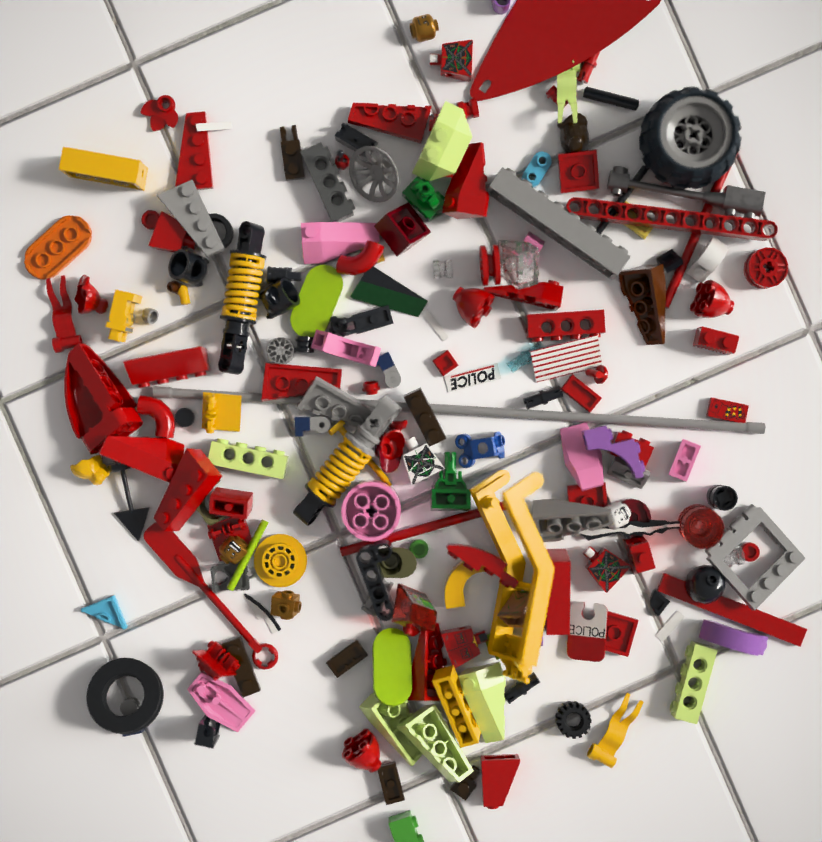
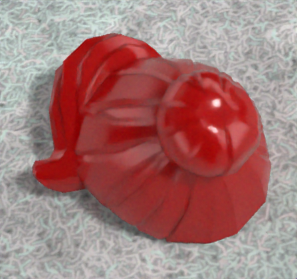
M85 274L82 275L74 298L78 304V313L84 314L96 311L99 314H104L108 308V301L101 299L99 292L89 282L90 277Z

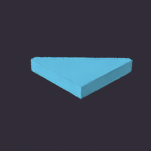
M115 595L81 609V612L116 625L123 630L128 628Z

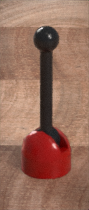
M339 149L336 152L335 164L338 169L345 170L349 167L350 159L344 154L343 150Z

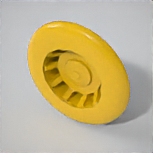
M285 534L269 536L259 544L255 551L254 567L256 573L262 581L270 586L288 587L293 585L303 576L306 570L307 555L305 549L292 536ZM278 546L283 547V550H279Z

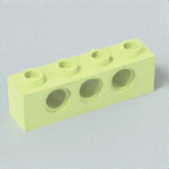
M217 438V441H211L208 459L213 465L279 479L285 478L289 456H286L284 451L274 450L271 453L267 452L265 447L255 446L252 449L247 448L248 444L240 442L232 445L228 444L229 440ZM228 449L234 451L235 455L232 460L227 459L225 456V452ZM246 453L253 455V461L250 464L244 460ZM266 456L272 459L270 467L263 465V459Z
M694 641L687 645L685 651L686 661L685 664L681 665L680 669L681 679L675 687V701L672 700L670 705L671 715L675 719L693 724L698 723L718 651L716 648ZM701 659V665L695 668L693 666L694 661ZM696 678V683L693 686H689V680ZM691 696L690 703L683 704L684 698Z

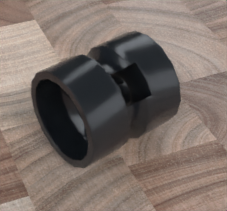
M717 484L708 490L706 499L711 507L728 511L736 506L738 496L733 488Z

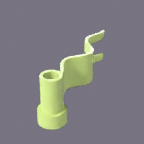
M580 64L557 75L558 123H562L566 100H568L571 106L573 123H577L576 72H580Z

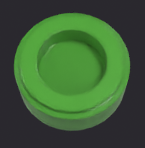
M416 539L410 544L409 550L417 559H421L427 555L428 545L424 540Z

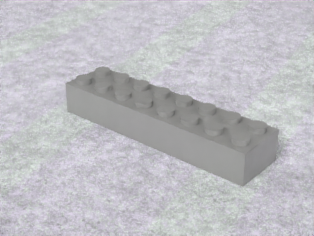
M501 168L489 185L487 192H489L491 197L610 280L618 276L631 257L627 249L620 245L617 247L611 243V238L604 234L602 236L596 232L597 229L591 224L587 223L585 225L580 221L581 218L578 215L565 211V207L557 201L552 202L548 199L549 196L545 192L532 188L533 185L528 180H521L516 177L517 174L512 169Z

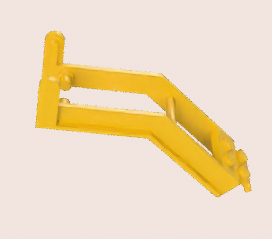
M501 469L469 489L500 558L508 564L504 571L519 582L515 588L511 586L507 588L499 583L487 649L490 655L499 657L505 665L506 670L502 672L504 676L528 684L530 682L528 676L532 673V666H537L555 568L524 501L526 496L540 488L543 484V476L538 472H532L501 493L503 507L507 510L534 569L532 582H522L526 561L499 505V500L494 494L495 491L506 485L510 480L509 472ZM522 589L530 591L522 636L520 637L513 635L514 627H508L497 615L512 593Z

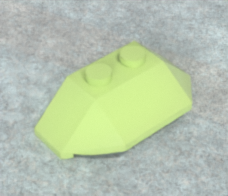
M447 101L444 102L412 171L413 174L427 181H432L456 172L472 139L463 109Z

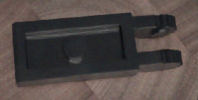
M389 305L352 315L350 318L338 321V325L341 326L353 322L355 327L353 330L343 331L341 333L342 337L394 324Z

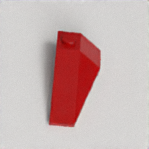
M548 280V283L484 287L483 290L496 297L556 311L561 307L564 286H560L557 281Z
M422 623L412 663V691L408 701H440L432 682L435 670L444 668L447 665V660L443 658L442 654L443 641L439 623Z

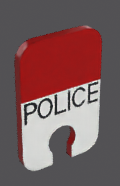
M574 602L570 605V635H568L567 655L575 660L600 662L605 657L608 609L604 604L594 603L595 615L593 619L587 620L582 613L585 608V602Z

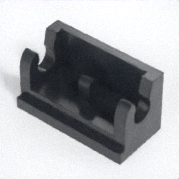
M344 122L341 124L340 131H337L335 134L336 141L353 151H357L364 146L376 147L378 144L377 141ZM364 151L360 155L366 158V154Z
M204 715L198 725L194 745L213 749L220 738V735H218L220 723L216 722V727L212 728L209 726L210 718Z

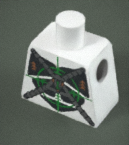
M415 436L405 441L409 452L403 455V459L412 485L445 469L427 443L419 446Z

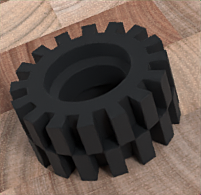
M568 701V704L563 703L562 707L557 709L558 713L555 715V721L563 735L565 734L568 738L576 739L577 736L581 738L582 734L586 735L588 733L587 729L590 730L592 720L590 713L583 704H579L577 701H574V703ZM570 713L580 715V723L575 727H571L566 723V718Z

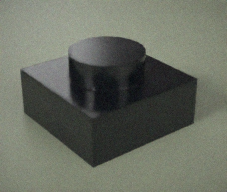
M673 249L656 258L657 264H663L666 273L683 265L682 258Z

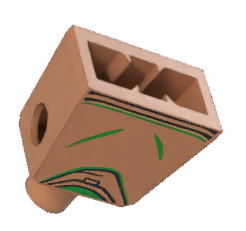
M530 591L513 592L497 616L508 627H523Z

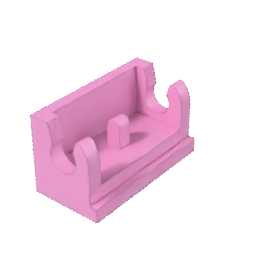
M682 439L668 475L687 482L701 446Z

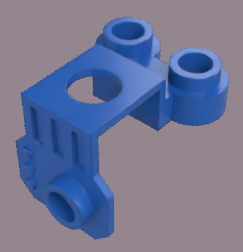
M500 431L494 432V436L472 440L470 435L460 434L455 439L456 446L459 449H464V453L459 457V464L463 468L474 466L475 459L498 456L499 459L505 457V438ZM461 438L464 440V445L460 444ZM480 443H485L488 447V451L485 454H481L478 451ZM464 457L468 460L467 464L463 462Z

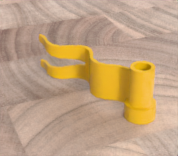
M628 692L620 708L611 717L605 735L598 745L593 743L587 752L588 758L597 760L611 769L617 761L614 755L622 745L629 725L636 719L644 703L640 700L633 712L619 722L628 706L630 697Z

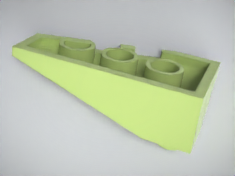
M500 662L468 668L458 675L465 699L486 743L505 739L504 688L506 686V679L502 674L503 670Z

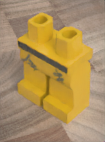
M115 289L109 315L110 322L106 323V327L110 328L108 339L126 342L127 333H133L134 329L131 326L134 323L133 312L135 304H141L142 296Z

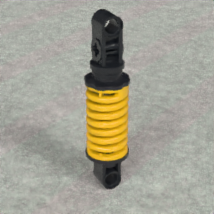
M249 221L241 223L237 249L230 250L229 267L231 269L228 270V275L230 276L227 277V291L224 294L227 298L223 300L225 305L222 307L220 319L226 321V324L222 331L223 339L218 368L223 373L235 375L241 374L244 369L247 340L250 335L248 332L249 325H254L257 322V308L252 307V305H258V300L253 298H259V293L254 292V290H260L261 287L255 284L262 282V279L257 276H262L263 272L255 269H263L267 257L261 254L265 235L264 227Z

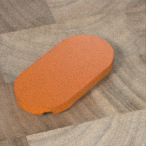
M69 215L60 218L27 248L24 261L26 270L32 276L43 280L57 276L89 246L92 239V231L89 224L78 216Z

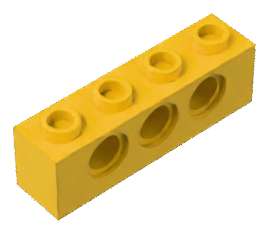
M454 665L435 670L432 682L460 748L479 743L481 731L465 699Z

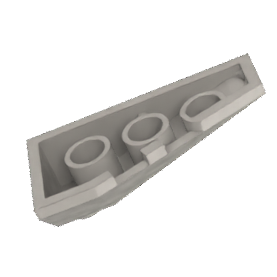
M556 499L533 500V521L543 542L564 540V536L570 534L574 536L580 535V531L583 530L593 531L613 525L610 508Z

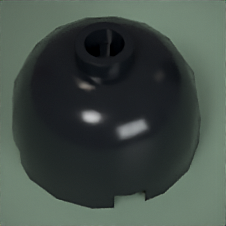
M712 565L695 567L687 574L685 588L688 595L694 601L710 604L717 601L723 595L726 588L725 579Z

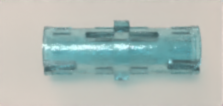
M537 342L525 352L521 351L519 356L506 363L510 371L515 373L524 365L531 364L530 351L542 347L540 343Z

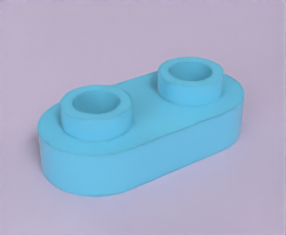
M546 152L536 153L525 169L522 180H528L533 185L532 188L539 185L551 166L552 159L550 155ZM539 159H545V164H540ZM533 174L535 180H530L528 176Z

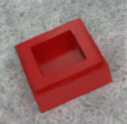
M448 350L432 360L442 376L459 366Z

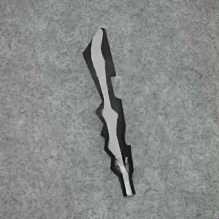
M649 520V522L629 521L626 525L615 530L607 526L593 531L583 530L580 531V534L588 541L618 533L623 534L626 538L633 534L640 537L643 534L651 536L656 532L663 534L670 529H680L679 521L667 522L666 520Z

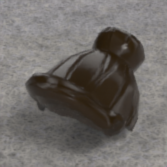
M577 113V123H573L572 114L562 123L557 122V126L561 130L560 143L565 153L583 151L589 142L588 121L581 113Z

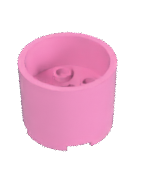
M367 480L357 484L349 491L342 504L344 525L355 537L364 541L384 539L395 530L400 520V499L395 490L382 481ZM370 506H374L373 508L377 510L373 516L366 512V509H369Z

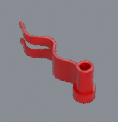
M65 275L61 276L60 282L63 306H61L53 291L50 278L46 279L47 294L53 308L52 321L57 336L52 338V345L55 353L64 352L65 349L74 348L78 343L83 344L81 335H76L72 321V303L67 293Z

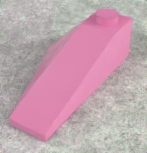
M301 223L304 264L327 263L341 255L363 249L366 241L380 243L379 232L374 227L376 223Z

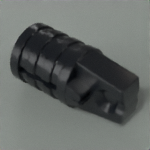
M268 266L267 284L274 283L281 278H287L290 282L301 281L302 273L292 272L290 267L276 268Z

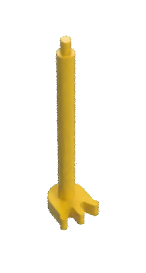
M340 420L328 433L332 436L335 432L339 431L344 437L345 433L348 432L343 427L346 424L345 421ZM370 459L367 464L384 483L391 486L392 483L386 474Z

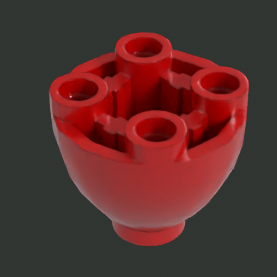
M707 280L697 285L696 296L690 305V311L694 312L695 315L703 318H715L724 314L729 315L733 311L734 301L730 300L727 291L719 283Z
M460 287L452 299L456 302L461 318L475 329L479 325L481 318L488 316L491 312L492 307L490 305L493 303L495 296L482 289H464Z
M366 728L355 737H349L345 740L342 758L349 765L360 770H368L371 773L380 768L382 762L380 761L379 744L369 729Z

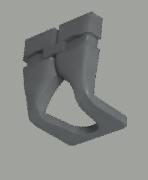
M230 562L229 564L224 563L211 567L213 593L229 590L227 586L238 564ZM248 564L234 591H237V589H241V591L250 589L249 576L246 575L248 573ZM218 570L228 575V579L221 585H217L215 581V574Z

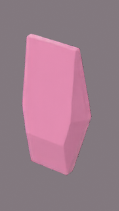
M586 422L560 429L565 466L582 491L604 485L602 453L600 449L586 450L581 431L590 429Z
M200 672L187 688L207 717L236 732H239L255 712V709L231 685L219 679L214 681L205 672Z

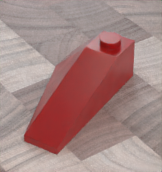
M479 142L468 145L446 191L442 213L456 219L482 218L487 216L489 192L486 191L485 185L488 181L487 176L484 175V166L486 164L484 143Z
M106 435L99 454L170 483L184 454V444L166 437L150 438Z

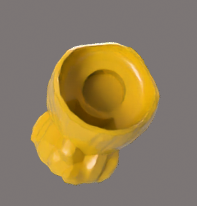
M101 455L81 460L78 464L70 466L75 476L81 479H88L93 485H101L111 472L108 470L107 465L103 464Z

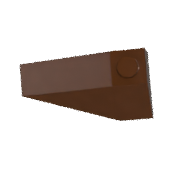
M663 264L645 265L621 270L618 274L621 291L631 305L629 306L630 311L634 312L638 320L637 326L646 345L665 344L666 280Z

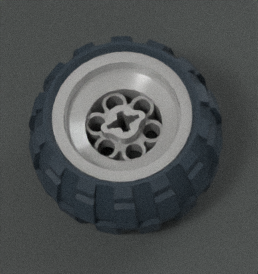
M684 87L679 91L673 90L663 95L660 100L654 103L645 115L641 124L639 149L643 153L642 160L646 168H650L655 174L654 177L661 183L667 182L673 188L684 190L686 188L698 189L706 187L712 182L717 181L734 164L741 145L742 137L739 135L741 124L739 117L735 116L732 111L733 106L727 99L724 101L717 96V92L711 89L700 90L699 87ZM680 128L682 134L676 133L675 129ZM694 134L695 138H690L689 135ZM681 142L683 144V148H678L676 143ZM694 148L696 153L691 154L689 149Z

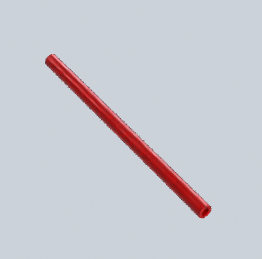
M730 169L717 181H714L710 192H721ZM705 203L701 212L711 213L714 206ZM691 233L681 256L683 265L676 268L666 290L667 309L671 305L702 234Z
M503 501L499 502L502 511H505ZM478 508L393 532L384 539L389 540L391 543L477 519L481 517ZM361 541L340 547L341 555L343 557L357 553L361 547L377 541Z

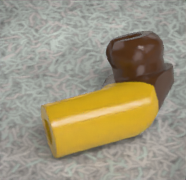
M175 280L168 282L167 290L179 295L181 305L190 304L187 286Z

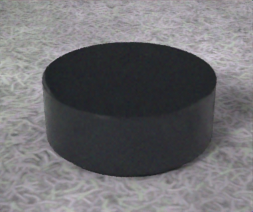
M181 408L175 414V421L181 427H189L195 421V414L189 408Z

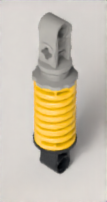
M387 395L378 402L376 408L365 422L356 427L355 433H345L344 441L338 444L340 449L335 448L333 450L334 454H330L329 460H325V466L322 465L320 471L315 473L317 478L312 477L305 484V488L309 493L297 505L293 514L306 526L315 521L325 505L330 508L335 507L336 499L341 497V493H344L346 487L351 485V481L355 480V476L359 475L364 465L375 456L372 448L380 442L379 437L402 409ZM375 420H378L379 427H375Z

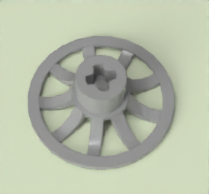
M364 146L354 152L349 162V175L358 193L373 202H385L392 198L399 185L398 170L392 158L385 151L375 146ZM365 151L369 162L362 160L359 154ZM371 151L380 153L377 161L372 158ZM355 161L367 169L355 170ZM392 172H394V182L388 179ZM368 174V177L358 184L355 175ZM370 181H373L369 194H367L362 188ZM384 183L393 187L389 194L385 191ZM378 184L379 191L383 197H375V190Z

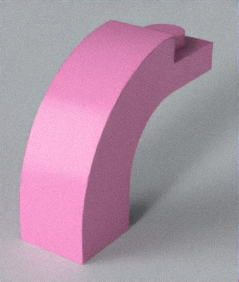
M317 329L311 348L374 367H376L381 351L379 347L349 340Z

